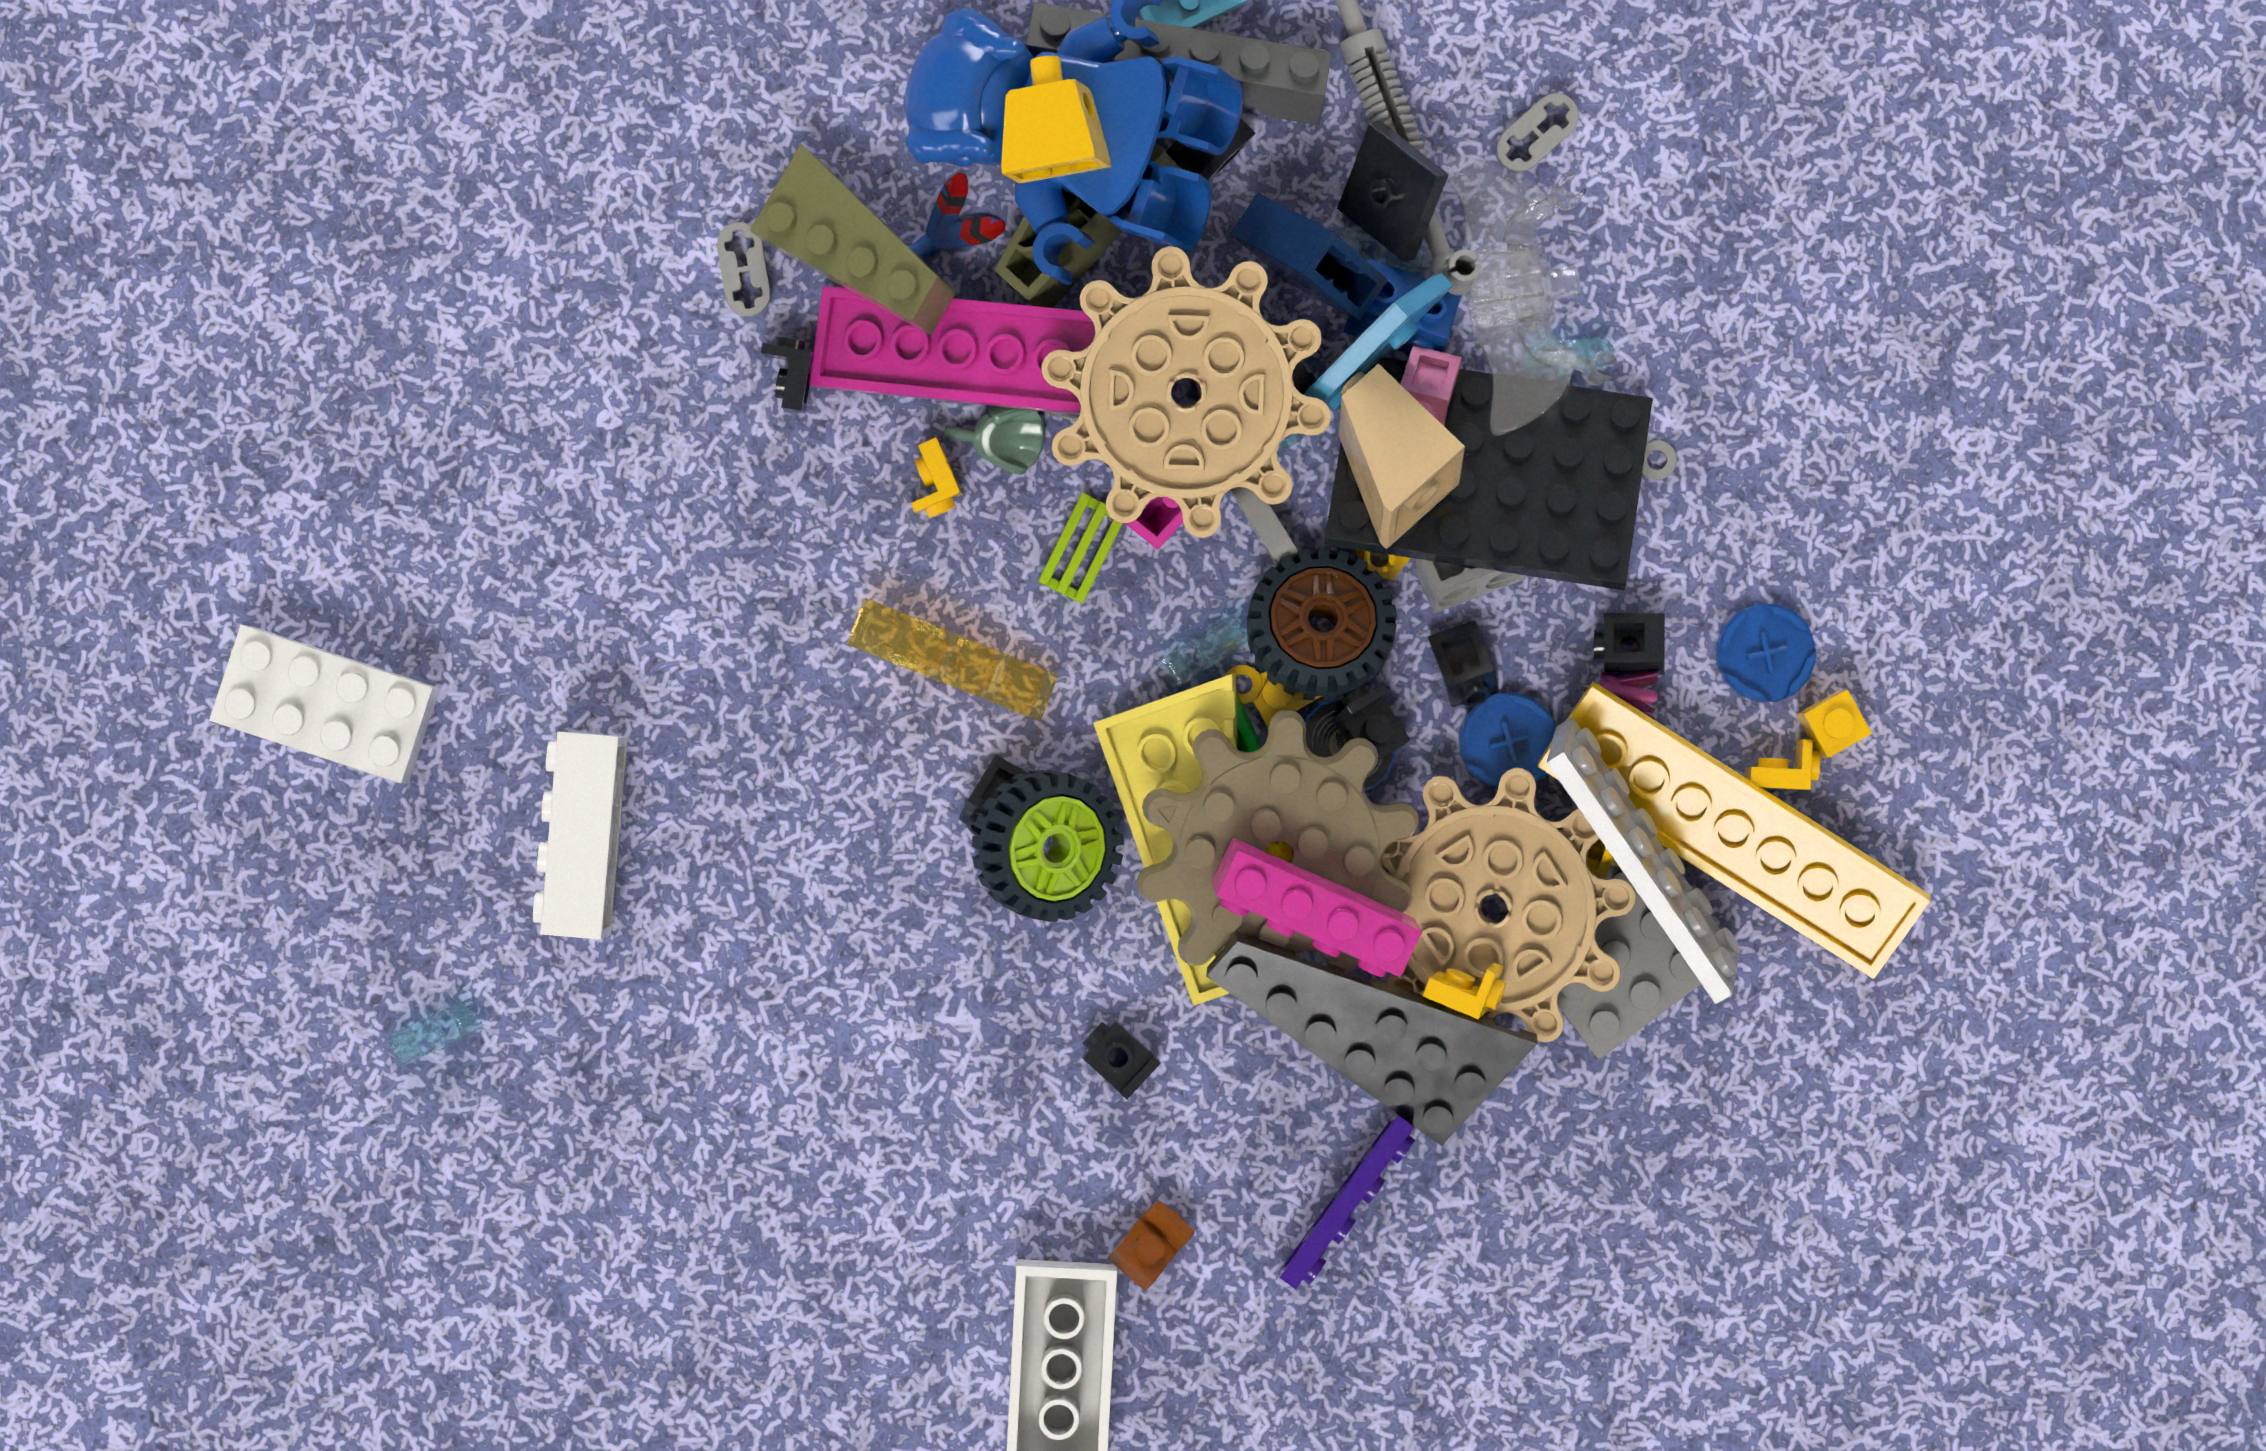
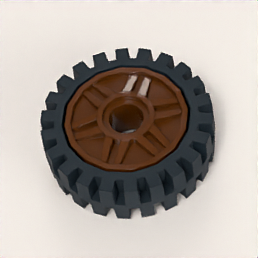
M1318 548L1317 553L1310 554L1309 549L1298 551L1296 558L1292 559L1288 555L1279 560L1277 567L1271 566L1264 574L1262 581H1259L1253 593L1247 615L1248 646L1250 653L1255 655V664L1259 670L1267 672V679L1276 686L1278 682L1282 684L1284 692L1294 696L1295 692L1303 693V699L1314 701L1316 696H1323L1324 701L1335 700L1339 694H1343V697H1346L1362 685L1370 684L1375 675L1378 676L1391 653L1397 626L1396 606L1392 605L1393 595L1388 586L1383 587L1382 576L1376 570L1372 573L1367 570L1368 563L1361 558L1354 562L1349 559L1350 553L1339 550L1338 555L1329 554L1330 548ZM1315 617H1323L1328 619L1334 628L1328 632H1320L1312 628L1309 621Z

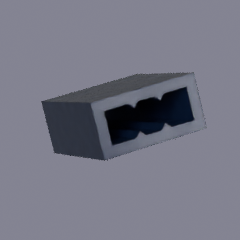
M1257 193L1230 232L1231 236L1283 280L1359 322L1388 281L1386 277L1333 231L1260 193Z

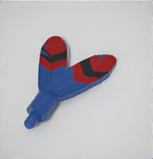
M957 173L944 184L929 217L925 235L910 246L923 260H926L937 249H958L993 241L1005 230V223L989 216L956 222L968 194V180L963 173Z

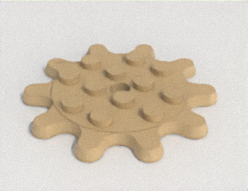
M1167 246L1155 253L1151 267L1153 274L1152 285L1142 296L1135 298L1125 297L1118 293L1107 281L1102 280L1091 281L1082 289L1079 298L1080 305L1095 326L1093 342L1082 351H1052L1044 358L1042 363L1044 379L1051 386L1073 392L1081 405L1077 421L1055 435L1052 441V452L1058 462L1067 466L1078 465L1092 459L1101 460L1109 465L1113 471L1114 483L1106 499V510L1115 521L1130 523L1141 515L1145 505L1150 500L1157 497H1168L1180 506L1186 530L1195 537L1205 538L1213 535L1218 530L1221 524L1220 502L1224 494L1230 489L1236 487L1248 488L1259 499L1272 505L1282 503L1291 494L1293 487L1292 479L1288 472L1280 465L1277 458L1279 444L1285 437L1291 434L1310 436L1323 433L1331 421V412L1328 405L1321 399L1301 394L1294 387L1292 381L1293 370L1296 364L1317 352L1321 345L1322 336L1317 325L1307 319L1294 320L1287 325L1281 326L1272 325L1264 320L1260 313L1259 303L1261 296L1266 290L1268 279L1264 268L1258 263L1252 261L1241 262L1234 267L1228 279L1222 285L1215 288H1206L1199 285L1193 279L1190 272V262L1185 252L1178 247ZM1182 378H1191L1197 381L1201 387L1200 398L1196 403L1189 406L1179 405L1171 395L1175 381Z
M1523 768L1508 770L1500 779L1495 798L1484 805H1476L1467 801L1457 783L1450 777L1442 775L1433 777L1427 781L1423 788V799L1429 813L1428 825L1418 835H1412L1409 838L1390 844L1385 849L1382 857V864L1389 871L1390 875L1401 879L1411 889V905L1403 913L1415 918L1422 930V934L1401 977L1393 974L1386 983L1423 995L1429 978L1438 971L1445 973L1446 969L1450 968L1472 976L1475 979L1473 985L1480 988L1486 970L1492 964L1497 963L1504 966L1500 980L1507 982L1506 989L1497 1009L1488 1008V1011L1483 1016L1493 1019L1498 1014L1513 1013L1522 1019L1529 1032L1537 1034L1539 1042L1554 1041L1560 1036L1564 1028L1563 1016L1558 1007V996L1563 987L1570 983H1581L1593 990L1606 992L1613 989L1619 983L1621 968L1612 956L1604 953L1598 947L1596 929L1602 920L1625 915L1633 909L1637 897L1635 889L1630 882L1624 879H1602L1590 871L1586 860L1587 852L1599 840V837L1579 808L1561 821H1549L1538 814L1535 808L1537 783L1529 771ZM1498 894V896L1504 899L1507 904V910H1509L1504 920L1494 922L1484 916L1482 901L1487 895Z

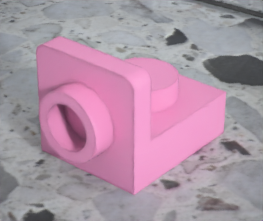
M1413 346L1400 385L1444 426L1462 357Z

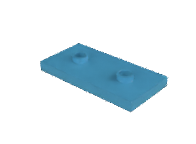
M1436 273L1396 300L1303 395L1323 400L1329 409L1333 408L1334 411L1341 407V391L1345 384L1358 372L1362 371L1366 374L1392 347L1397 350L1418 331L1415 324L1453 285L1442 273Z

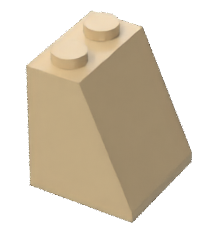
M1377 364L1366 375L1362 371L1355 374L1341 391L1338 435L1379 542L1388 549L1459 485L1465 446L1381 365Z

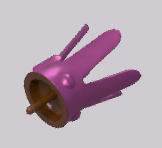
M1659 669L1623 675L1601 671L1600 686L1641 712L1643 711L1644 714L1656 721L1655 717L1645 712L1652 713L1655 711V708L1650 707L1646 703L1657 701V693L1652 690L1635 687L1655 684L1658 680Z

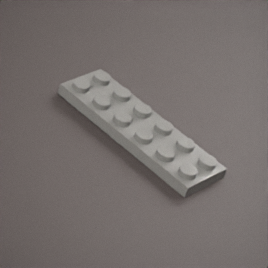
M1573 717L1555 728L1547 764L1714 1003L1717 1004L1733 995L1738 954H1740V948L1735 937L1726 927L1719 928L1711 916L1713 913L1712 907L1705 894L1699 888L1693 890L1684 878L1685 869L1678 855L1671 848L1664 849L1655 836L1657 829L1650 815L1643 808L1637 810L1627 796L1629 788L1625 779L1617 769L1612 768L1609 770L1599 756L1601 748L1593 733L1588 728L1581 730Z

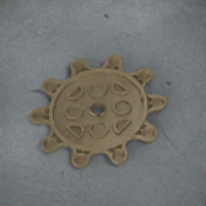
M1281 710L1270 720L1268 737L1265 744L1254 752L1245 753L1237 750L1231 745L1227 736L1219 730L1207 729L1202 731L1193 742V753L1202 769V779L1198 787L1184 794L1159 788L1152 790L1146 795L1142 804L1145 818L1153 825L1169 832L1173 848L1166 860L1145 867L1139 873L1137 889L1140 895L1147 901L1161 902L1168 899H1176L1183 902L1189 908L1191 923L1180 937L1177 947L1179 956L1185 963L1191 966L1206 964L1219 950L1225 948L1239 932L1295 951L1296 954L1305 951L1317 953L1323 958L1326 965L1330 963L1344 968L1345 974L1353 972L1358 967V958L1342 951L1338 957L1328 955L1311 945L1313 939L1296 931L1293 937L1285 936L1265 925L1267 918L1251 911L1248 912L1246 917H1243L1219 905L1221 898L1215 895L1211 882L1232 838L1264 852L1268 845L1273 842H1286L1292 848V859L1289 860V863L1402 913L1409 908L1412 901L1411 889L1404 881L1392 877L1385 871L1382 857L1385 849L1390 844L1409 838L1415 833L1418 827V815L1409 804L1398 802L1389 805H1378L1367 798L1364 791L1365 781L1378 763V752L1371 741L1365 738L1351 739L1335 755L1329 757L1317 756L1307 747L1305 739L1306 723L1302 716L1296 711Z

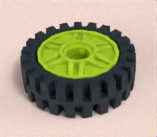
M1052 770L1029 771V775L1018 774L1012 777L1013 784H1001L995 790L999 797L997 799L988 797L982 806L989 811L987 816L977 817L975 826L982 829L980 836H972V847L979 850V855L972 857L975 868L982 871L977 877L982 886L990 889L988 894L995 901L1019 915L1047 922L1076 918L1075 912L1086 913L1093 908L1090 900L1101 901L1107 894L1102 888L1103 884L1113 885L1117 874L1110 870L1112 864L1121 865L1123 854L1115 851L1116 846L1124 845L1123 833L1115 830V827L1121 825L1119 815L1110 811L1114 805L1108 797L1100 794L1102 790L1094 784L1074 775ZM1052 836V847L1048 854L1044 855L1043 847L1048 837Z

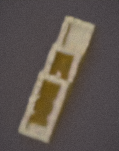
M867 598L863 601L847 641L849 646L1038 721L1042 719L1059 676Z

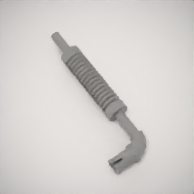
M1335 0L1349 38L1342 41L1339 47L1346 65L1351 66L1348 70L1350 74L1354 75L1352 77L1353 83H1358L1355 89L1356 92H1361L1358 97L1359 100L1364 101L1362 107L1367 109L1365 112L1366 118H1371L1368 123L1382 121L1427 156V151L1422 150L1424 147L1423 141H1418L1421 135L1420 132H1415L1418 127L1416 123H1412L1414 116L1409 114L1411 108L1410 106H1405L1408 100L1406 97H1402L1404 90L1403 88H1398L1401 82L1399 79H1395L1398 74L1397 71L1392 70L1394 63L1388 62L1391 59L1390 53H1385L1388 48L1381 29L1367 30L1356 0ZM1441 193L1439 200L1444 197L1443 193ZM1435 209L1425 234V239L1433 258L1429 264L1434 275L1442 273L1453 285L1448 292L1457 296L1464 295L1472 288L1474 279H1476L1481 271V263L1475 264L1479 257L1476 253L1467 249L1451 252Z

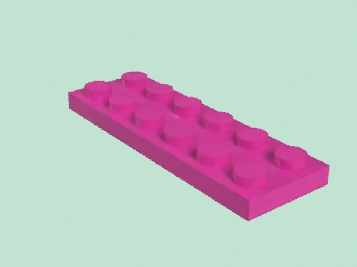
M823 286L809 385L825 389L1080 415L1081 405L1078 398L1067 389L1051 386L1042 375V363L1044 358L1052 351L1068 350L1074 352L1087 348L1094 340L1095 326L1091 318L1084 311L953 298L932 335H929L846 288Z

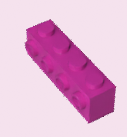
M1232 838L1211 882L1215 895L1221 898L1219 905L1228 911L1246 917L1248 912L1251 911L1267 918L1265 925L1270 929L1288 937H1293L1295 931L1313 939L1311 942L1313 947L1334 957H1338L1341 951L1359 959L1357 965L1360 968L1379 977H1384L1386 972L1401 977L1422 934V930L1415 918L1235 838Z

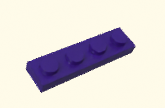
M1394 1113L1278 1271L1280 1279L1296 1290L1302 1280L1309 1285L1316 1278L1326 1263L1321 1254L1332 1240L1337 1244L1342 1242L1356 1222L1350 1216L1361 1200L1369 1204L1385 1183V1179L1380 1176L1391 1159L1398 1164L1412 1147L1415 1141L1409 1135L1415 1128L1412 1124Z

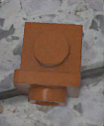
M1156 1201L1138 1218L1107 1259L1146 1291L1160 1276L1175 1254L1192 1238L1195 1231L1184 1222L1183 1218L1176 1211L1168 1208L1161 1201Z

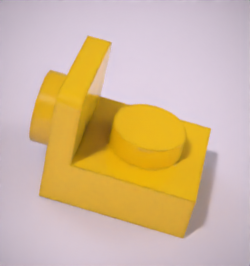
M937 437L919 444L918 447L922 456L914 460L925 486L928 487L935 484L938 492L911 503L914 513L919 514L926 511L929 519L956 508L953 498L963 495Z
M1796 740L1795 769H1788V759L1758 758V767L1745 768V778L1749 779L1757 787L1765 789L1811 790V780L1818 781L1820 752L1812 750L1813 740Z
M1497 963L1492 964L1486 970L1480 988L1473 985L1475 979L1464 972L1447 968L1445 973L1438 971L1429 978L1423 997L1479 1019L1488 1011V1008L1496 1010L1499 1006L1507 982L1500 980L1504 966Z

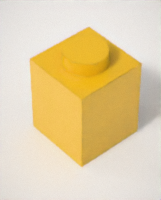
M1838 690L1796 714L1810 740H1813L1815 750L1820 752V758H1829L1872 734L1848 690Z

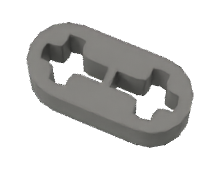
M1560 93L1548 94L1540 99L1510 126L1497 141L1495 153L1500 166L1508 172L1517 174L1524 173L1539 163L1569 136L1576 127L1579 114L1574 101L1567 95ZM1550 105L1554 109L1559 108L1561 105L1565 107L1568 111L1563 118L1567 124L1565 128L1562 129L1555 124L1544 134L1537 128L1548 115L1544 109L1545 106ZM1532 133L1537 140L1526 151L1530 160L1527 162L1520 158L1515 159L1513 162L1509 160L1506 156L1510 150L1507 140L1513 138L1514 141L1520 142Z
M735 222L727 225L717 239L724 293L728 306L737 315L744 318H754L764 313L771 302V288L762 240L750 231L751 225ZM742 232L746 240H754V247L746 250L748 266L739 267L736 253L733 251L727 252L726 244L734 242V233ZM749 273L753 288L762 289V297L756 298L754 301L755 307L746 309L743 301H735L734 294L742 291L741 274Z
M1236 487L1230 489L1233 498L1274 564L1278 566L1279 560L1288 555L1292 559L1296 558L1298 550L1270 504L1259 499L1248 488Z

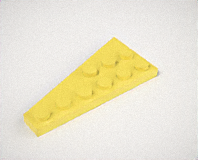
M1236 672L1093 723L1144 868L1166 860L1173 848L1169 832L1153 825L1145 818L1142 804L1146 795L1152 790L1159 788L1184 794L1198 787L1202 779V769L1194 756L1193 742L1202 731L1216 729L1223 732L1231 745L1238 750ZM1176 899L1157 902L1193 1006L1230 994L1206 977L1208 965L1224 948L1219 950L1204 965L1191 966L1185 963L1180 958L1177 947L1180 937L1191 923L1190 910L1183 902Z

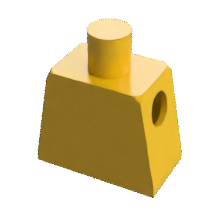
M1041 56L1030 60L1032 86L1010 90L1005 96L1002 174L1021 184L1111 167V159L1090 89L1076 79L1063 80L1061 58L1058 56Z

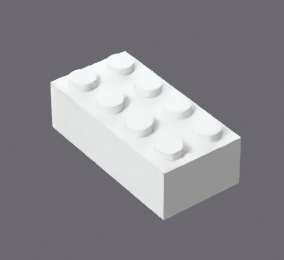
M240 625L209 721L398 783H409L440 688L252 626Z
M557 732V741L548 742L546 771L554 772L553 789L550 792H544L541 816L542 822H550L548 841L540 842L537 859V871L545 873L544 891L541 893L536 892L533 906V922L541 923V935L604 939L611 936L628 737Z
M1017 1259L1007 1451H1108L1117 1267L1114 1264Z

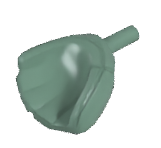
M996 406L977 422L975 430L948 425L944 430L945 438L973 442L975 452L993 465L1017 475L1026 473L1029 467L1035 465L1045 443L1044 421L1038 410Z

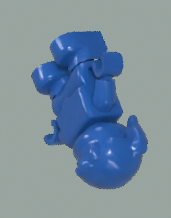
M1113 0L1110 9L1111 19L1105 15L1073 29L1062 40L1057 53L1042 52L1036 56L1060 57L1063 80L1076 79L1090 89L1111 159V167L1021 184L1015 182V202L1037 235L1032 251L1034 262L1041 272L1063 284H1072V272L1059 265L1058 257L1062 247L1071 241L1085 249L1096 244L1090 235L1067 224L1070 216L1062 194L1063 190L1077 195L1097 212L1107 217L1111 223L1124 233L1146 238L1152 243L1163 247H1178L1184 252H1190L1196 246L1207 224L1212 198L1209 181L1197 173L1172 166L1162 167L1151 161L1150 157L1157 137L1176 139L1186 147L1214 155H1221L1225 152L1235 136L1242 113L1243 90L1241 84L1220 67L1179 56L1160 59L1162 63L1152 56L1109 62L1125 49L1124 42L1127 40L1142 47H1152L1161 44L1157 35L1146 26L1136 28L1135 19L1143 7L1148 5L1159 6L1163 0ZM965 7L949 13L944 19L945 24L941 32L933 36L921 48L907 82L903 106L909 131L905 143L908 151L921 164L946 162L960 167L970 166L973 163L986 166L1001 164L1005 96L1010 90L1032 86L1030 60L1034 56L1025 48V44L1020 39L1011 37L1008 33L1003 32L987 16L979 14L973 8ZM1169 70L1171 71V74H1172V86H1171V89H1170L1171 78H1170Z

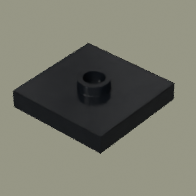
M1382 121L1369 123L1337 209L1403 262L1415 260L1449 174Z

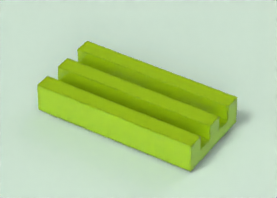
M1082 492L1038 580L1039 583L1081 604L1084 603L1123 524L1113 519L1079 590L1070 587L1104 516L1111 518L1106 510L1105 503ZM1086 507L1095 510V513L1061 581L1052 578Z

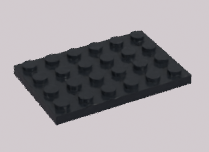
M1382 357L1370 370L1379 364L1401 384L1408 361ZM1460 369L1449 402L1444 425L1465 446L1459 485L1386 549L1379 542L1342 443H1340L1324 545L1625 591L1653 398Z

